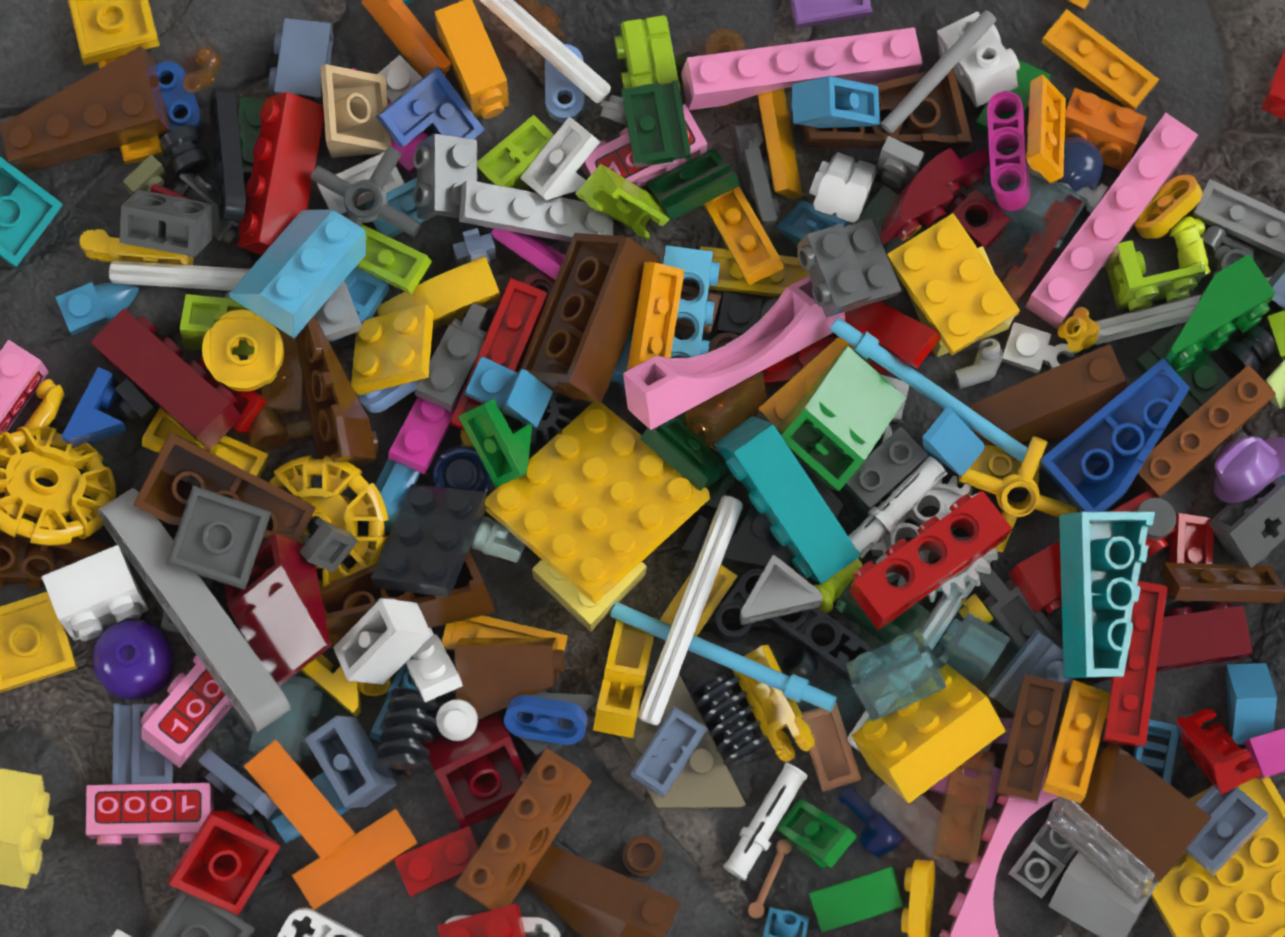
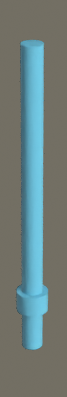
M837 317L832 323L829 330L854 347L853 351L865 360L868 358L872 359L941 408H950L968 427L1020 463L1023 462L1027 447L878 345L880 340L867 331L864 334L840 317Z
M618 602L615 603L610 616L666 641L671 625ZM695 635L692 637L688 651L784 692V697L798 703L804 700L829 712L832 711L836 703V696L808 685L809 680L795 674L789 677Z

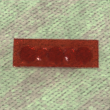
M1069 194L1063 202L1057 199L1053 202L1043 218L1049 223L1042 235L1036 232L1032 235L1022 251L1028 255L1021 268L1014 265L1004 279L1002 285L1008 288L1006 291L1016 305L1025 295L1083 202L1073 195Z

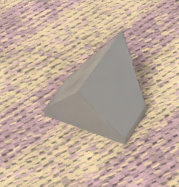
M773 554L741 610V625L820 607L823 600L821 592Z

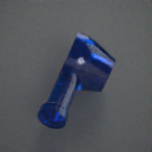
M851 785L839 796L838 800L842 804L845 803L866 824L859 841L877 858L900 846L905 841L901 833L875 811L856 792L857 789Z

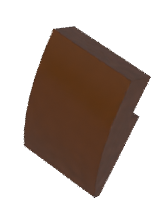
M1110 742L1095 760L1087 792L1082 803L1080 804L1065 798L1060 804L1157 882L1163 880L1212 818L1165 780L1113 742Z

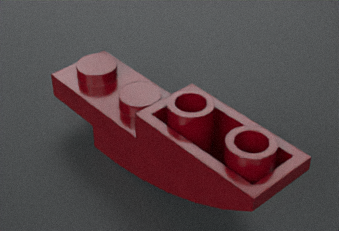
M949 148L927 163L896 197L889 208L879 237L883 244L897 237L904 241L915 234L921 228V225L925 224L929 228L940 221L946 215L943 209L962 187L970 190L986 177L983 171L990 164L987 150L983 148L960 160L954 151Z

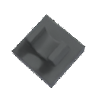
M317 518L315 523L319 528L312 537L306 534L302 537L305 546L300 553L308 562L334 572L358 541L351 532Z

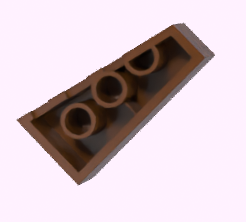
M142 46L137 47L0 125L7 161L23 174L155 137L170 131L155 62Z
M954 67L893 134L886 132L881 125L829 128L801 125L806 147L883 148L888 136L915 149L947 150L951 148L952 150H965L972 142ZM927 72L871 84L878 86L880 123Z
M470 551L466 556L450 597L375 588L371 576L377 563L320 588L329 638L333 647L381 598L417 603L428 628L496 613L486 585Z

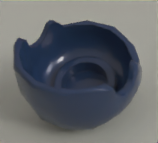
M1065 137L1063 177L1056 181L1064 184L1068 183L1075 192H1078L1086 185H1090V189L1094 191L1100 181L1103 169V157L1095 144L1083 137Z
M465 444L452 446L445 450L437 458L433 468L432 480L435 487L479 491L487 494L493 482L475 447Z

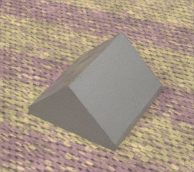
M1088 836L1065 871L1048 907L1099 937H1127L1158 882L1127 857Z

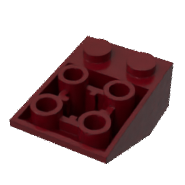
M274 533L260 545L246 589L243 590L225 583L224 587L228 609L249 646L277 685L281 686L330 648L331 643L316 566L308 562L300 553L305 544Z

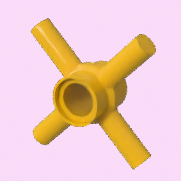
M1032 437L1018 472L1010 473L1000 480L969 468L964 475L959 477V482L996 495L998 505L1003 510L1001 515L1012 529L1017 517L1026 516L1034 509L1059 518V515L1076 513L1077 507L1040 494L1038 485L1033 477L1048 442L1038 437ZM1024 487L1029 492L1023 501L1012 502L1007 498L1011 489ZM1010 534L1003 543L994 549L998 552H1003Z

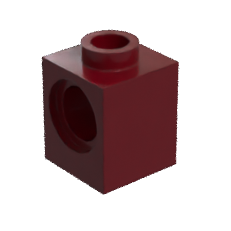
M976 188L967 197L963 193L960 194L947 209L950 215L954 213L976 247L983 246L985 252L1006 231L1011 220ZM968 214H978L983 218L985 224L981 227H973L967 223L965 216Z

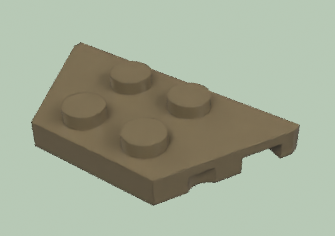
M680 674L677 676L660 723L652 725L637 717L633 738L620 736L634 766L673 706L706 727ZM708 729L664 798L645 787L656 809H741L746 806L727 766L723 763L722 756L717 751V747Z

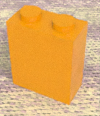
M463 0L435 11L439 42L445 55L452 63L450 67L468 108L476 118L490 119L500 115L504 108L509 106L507 79L473 1Z

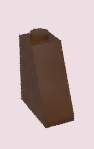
M460 638L455 645V669L460 677L462 686L456 689V699L470 703L476 710L478 720L506 708L510 700L517 696H532L552 687L558 678V674L564 673V650L557 649V638Z

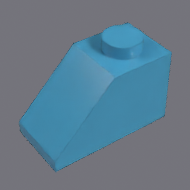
M831 76L792 84L791 106L793 123L817 128L880 125L878 86Z

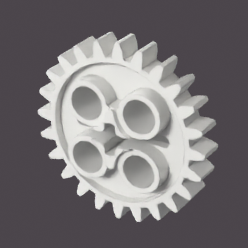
M953 476L948 484H943L941 479L895 525L896 530L883 536L871 548L873 556H881L876 561V565L887 558L885 552L893 544L903 538H915L919 535L918 528L932 518L919 514L924 507L935 506L940 510L935 516L941 520L951 513L949 507L965 494H969L971 498L974 497L971 496L972 486L965 484L959 489L957 476ZM911 519L917 523V526L905 523V521ZM956 528L950 529L951 535L956 540L962 542L970 540L969 536H955L953 532ZM921 550L918 552L919 558L924 563L932 564L937 559L932 551ZM991 550L930 593V602H934L937 592L943 591L947 601L951 600V589L957 588L962 595H966L965 583L968 581L976 586L981 585L977 573L978 571L984 574L991 573V567L986 560H997V550ZM891 572L886 574V579L889 583L899 578L897 586L902 587L906 585L904 577L899 573Z

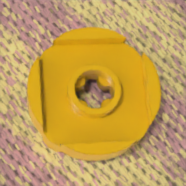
M234 310L221 316L220 320L211 329L209 328L202 344L204 363L216 382L231 390L252 391L274 381L284 358L283 340L276 327L250 310ZM245 340L249 347L254 348V353L248 355L247 360L241 361L238 355L232 354V350L239 348L240 341Z

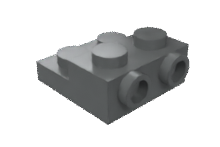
M872 218L845 227L839 224L806 234L797 244L800 265L804 270L808 271L813 284V297L817 305L823 308L826 318L897 296L901 292Z

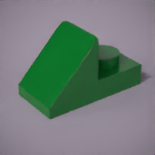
M494 399L458 416L495 487L527 473L532 433L531 423L511 431Z
M802 798L797 801L775 828L784 838L789 840L821 868L826 866L832 868L857 837L847 826Z

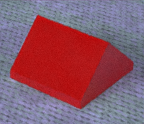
M235 811L210 812L167 882L175 888L239 915L279 850L280 845Z

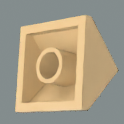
M328 64L320 66L326 143L331 158L381 154L385 152L388 146L391 147V136L375 116L388 106L386 76Z

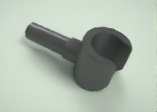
M1218 226L1209 227L1204 235L1200 236L1203 238L1205 251L1211 254H1215L1220 245L1228 246L1231 250L1248 248L1252 253L1255 250L1253 247L1227 237L1226 232Z

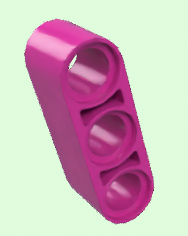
M1002 91L992 96L987 106L990 177L996 203L1006 211H1016L1026 206L1030 198L1029 164L1026 160L1028 144L1027 123L1020 97L1011 91ZM1004 112L1015 113L1009 119L998 118ZM1005 148H1017L1016 152H1014L1013 154H1000L1001 151ZM1006 184H1019L1018 188L1013 191L1002 190Z

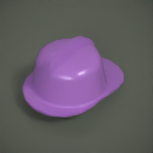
M1249 436L1237 438L1223 446L1215 459L1217 477L1214 482V493L1220 501L1232 504L1249 500L1261 492L1268 484L1285 473V438L1262 440L1259 437Z

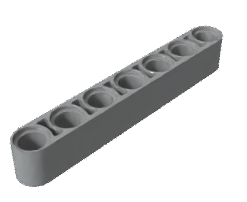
M134 488L128 490L97 510L102 518L103 525L241 718L254 733H257L291 710L286 696L199 575L167 565V560L174 543L173 539L157 517L133 506L138 492Z

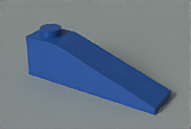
M1164 358L1161 359L1041 458L1040 470L1063 497L1081 512H1105L1124 496L1190 387Z

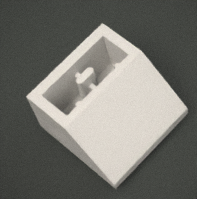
M119 545L42 576L58 620L74 641L79 639L81 641L95 639L104 632L103 629L110 627L112 624L126 619L138 620L141 618L142 613L149 611L144 596Z

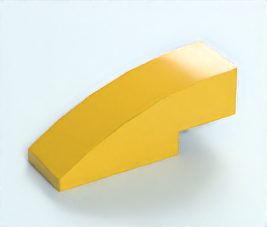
M483 257L417 285L412 295L403 292L381 304L377 312L379 316L427 304L434 312L433 329L452 323L455 318L458 320L463 319V314L469 311L472 303L484 307L500 301V292L487 258Z
M616 620L593 731L633 738L654 635L619 620Z

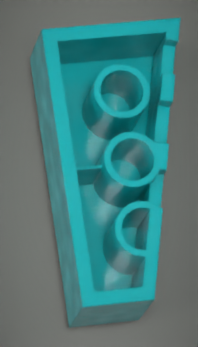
M751 416L714 443L726 460V464L738 481L742 482L749 492L748 497L752 504L761 514L764 513L771 522L770 530L783 547L787 545L794 554L795 558L792 559V563L804 579L810 577L822 584L861 556L772 423Z
M1077 512L1059 515L1064 678L1124 676L1133 624L1130 620L1134 602H1138L1141 587L1137 586L1141 563L1146 562L1148 546L1145 545L1148 527L1153 525L1155 512Z

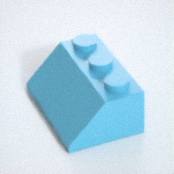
M301 210L229 293L230 298L292 338H295L366 255V231L335 210Z

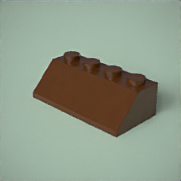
M574 233L520 370L528 371L556 393L575 400L602 403L636 317L644 262L657 263L658 257L626 236Z

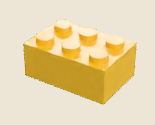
M946 664L941 669L931 673L925 681L913 690L900 696L894 704L878 716L868 720L851 737L870 769L909 804L1006 730L988 697L951 666Z

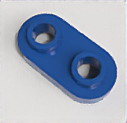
M167 61L155 65L159 83L161 78L166 75L174 77L173 81L168 85L160 83L170 131L185 125H194L198 131L202 124V114L184 70L174 62ZM184 109L188 111V114L183 119H177L174 117L176 111Z
M521 695L513 698L508 703L504 723L509 732L521 738L571 745L579 742L584 737L587 715L580 706L574 703Z

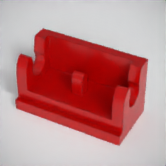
M1204 709L1185 719L1183 716L1176 719L1183 749L1220 794L1261 775L1257 764L1249 759L1251 754L1248 750L1241 749L1226 732L1221 722L1201 729L1204 722L1212 720L1217 716L1213 709Z

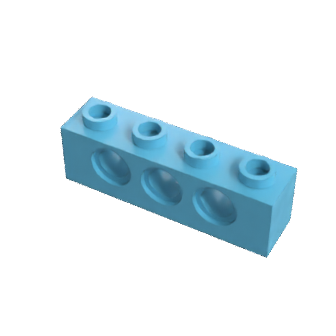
M666 246L663 265L685 270L683 281H694L700 288V293L694 300L686 301L680 298L676 321L680 319L689 320L694 325L695 332L687 340H679L674 336L670 358H690L708 353L710 341L702 340L704 324L712 325L715 304L713 301H707L709 285L717 286L720 262H712V251Z

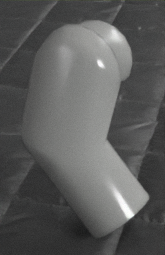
M992 338L983 340L979 344V350L973 365L954 370V378L959 390L990 381L995 377L1003 357V351L997 340Z

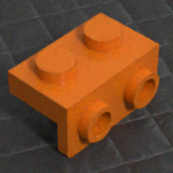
M1075 88L1065 111V137L1078 136L1087 139L1099 149L1103 157V164L1123 171L1131 159L1147 117L1136 113L1130 108L1121 107L1101 99L1095 94L1086 93Z

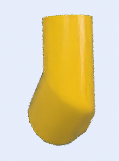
M46 379L36 389L37 397L43 400L24 426L49 427L58 413L64 398V390L60 384L55 385L52 380ZM34 430L30 433L33 437H36V434L39 433L41 436L42 432L40 430Z

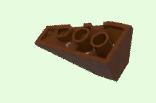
M314 315L296 336V343L317 459H324V456H329L333 463L347 461L356 467H364L376 459L379 448L376 432L374 430L371 431L369 418Z
M1108 344L970 404L968 407L1020 443L1031 441L1033 436L1043 440H1059L1067 438L1128 386L1111 345ZM971 429L973 433L983 442L984 445H994L992 442H990L989 440L981 436L979 433Z
M171 431L156 456L133 506L169 524L180 526L192 488L196 486L271 511L263 538L268 539L274 533H277L297 542L300 540L316 509L315 506Z
M25 513L22 517L23 519L37 523L39 519ZM0 529V588H3L4 584H27V589H41L42 584H44L42 576L107 550L111 546L91 536L85 539H80L79 537L72 538L70 544L38 545L30 543L31 538L17 533L13 537Z
M551 844L525 882L580 937H666L681 905L679 900Z

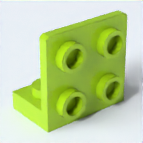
M1133 240L1118 243L1105 264V270L1117 310L1129 307L1131 312L1149 308L1153 305L1152 301L1166 298L1169 303L1189 298L1190 292L1198 286L1199 281L1206 273L1204 264L1143 277V274L1146 273L1144 257L1141 251H1135Z

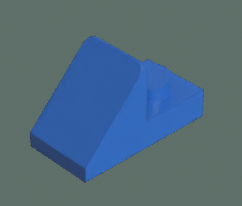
M98 367L61 436L64 442L72 444V448H76L84 442L92 444L127 431L123 422L103 413L105 408L109 410L113 406L118 396L115 390L118 382L113 373Z

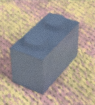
M284 18L283 31H276L274 53L279 54L278 67H271L270 91H274L275 95L290 92L323 105L320 66L324 64L330 65L334 40L331 23Z
M336 716L305 738L345 808L367 807L396 786L393 779L386 778L374 770V763L379 759L377 751L357 717Z

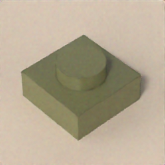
M150 154L123 183L127 192L132 196L138 190L150 192L153 184L163 187L164 179L167 175L162 164Z

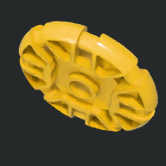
M23 426L18 427L17 432L9 434V432L4 431L0 433V466L6 467V470L0 468V493L5 492V497L0 498V529L13 537L17 533L31 538L30 543L49 546L70 544L72 538L79 537L80 539H85L93 535L103 526L102 517L99 516L97 510L116 498V484L111 469L103 465V457L87 442L72 448V444L64 442L61 437L62 434L56 432L57 428ZM40 430L42 433L41 436L39 433L36 434V437H33L30 432ZM19 447H21L24 451L29 452L21 454V450L19 449ZM78 469H81L82 471H85V473H83V475H81V473H80V471H79ZM35 479H49L53 482L54 486H42ZM83 495L89 496L91 499L83 497ZM23 514L39 518L38 522L35 523L23 519ZM67 515H70L73 520L72 522H66Z
M309 455L293 459L274 470L275 476L269 483L281 489L286 487L294 496L315 506L316 509L310 520L314 516L320 517L335 526L351 532L358 541L345 557L347 558L352 555L357 561L355 565L348 569L341 562L334 572L323 568V580H318L319 587L321 588L378 562L389 537L385 536V521L389 519L379 490L374 483L369 484L361 476L363 471L347 461L333 463L329 456H324V459H313ZM313 475H322V487L312 488ZM348 486L358 495L352 502L348 497L341 495ZM358 521H368V536H358ZM307 524V526H306V528H305V530H304V532H303V534H302L300 540L298 541V542H300V543H302V544H304V543H303V540H302V537H303L305 534L311 536L310 533H309V531H308V524Z

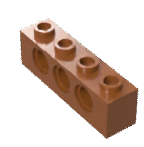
M1250 365L1246 366L1152 449L1131 484L1140 494L1151 490L1155 498H1162L1264 408L1276 393Z
M546 748L455 886L490 911L511 905L592 781L577 766Z

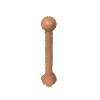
M781 839L777 842L776 850L778 852L756 902H753L748 907V914L754 919H758L764 914L763 904L784 856L792 850V844L787 839Z

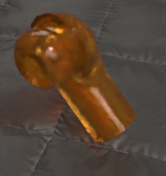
M209 46L202 47L199 50L200 54L195 55V62L201 68L198 71L187 74L183 79V87L190 93L210 87L222 64L219 52L215 53Z

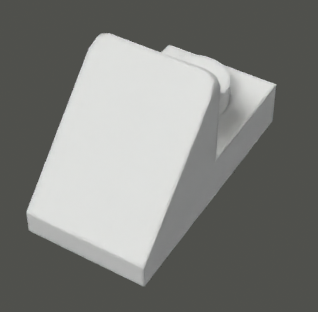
M569 116L520 178L546 200L578 191L586 180L576 171L600 141Z

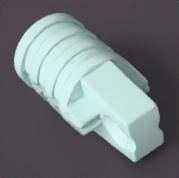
M487 515L483 516L471 544L472 549L515 563L520 559L526 546L497 520L495 521Z

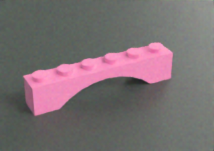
M914 27L687 57L681 72L687 108L688 110L725 106L762 93L789 88L794 83L827 76L867 84L880 83L915 75L923 63Z
M1168 113L1164 114L1031 294L1026 305L1027 309L1058 330L1059 326L1106 263L1115 246L1121 242L1188 153L1198 136L1197 133Z
M807 276L788 286L777 302L755 325L725 346L690 358L655 356L624 372L623 377L628 410L652 430L830 335L833 332L829 328L837 317L845 321V312L826 318L823 308L815 302L812 292L813 284L810 276Z
M1051 744V747H1050L1049 756H1048V760H1047V764H1046V769H1045V773H1044V778H1043V782H1042V787H1043L1044 779H1045V776H1046L1048 764H1049V761H1050V757H1051V753H1052V749H1053V744ZM1042 787L1038 804L998 796L997 803L1003 805L997 820L992 817L989 818L981 836V840L987 842L981 857L974 854L970 861L965 877L971 879L965 894L958 891L952 903L949 914L955 918L949 932L942 929L938 937H999L995 925L993 897L995 878L1002 855L1013 835L1026 819L1041 807L1059 799L1060 796L1042 790Z

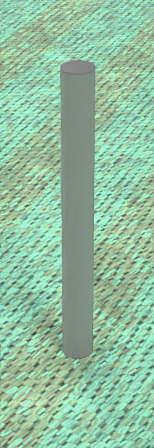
M985 10L880 123L886 132L893 134L997 21L993 14Z

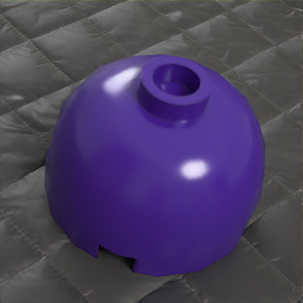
M126 619L112 624L100 635L94 646L93 667L97 680L110 694L122 700L132 701L155 696L167 686L174 672V653L170 640L159 627L144 620Z

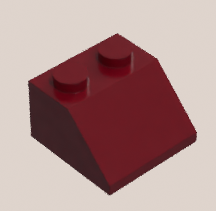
M497 712L479 719L473 734L464 740L454 741L441 735L433 739L431 743L422 744L423 747L430 751L428 759L461 829L467 826L470 827L505 810L527 777L513 742Z

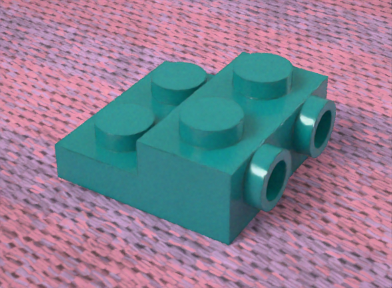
M0 157V257L15 268L63 204L2 157Z

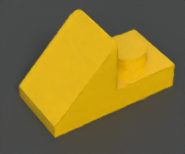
M321 654L300 670L351 715L357 717L361 713L358 682L348 681L341 666L332 674L330 670L334 665Z

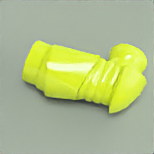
M1190 216L1182 218L1171 228L1170 237H1174V240H1176L1179 269L1204 264L1206 270L1204 276H1206L1211 271L1208 266L1203 238L1200 237L1204 235L1206 227L1199 218H1192Z
M858 558L824 583L813 585L821 592L823 599L821 606L817 608L826 614L833 610V602L838 597L841 599L849 590L855 580L853 574L862 567V563Z

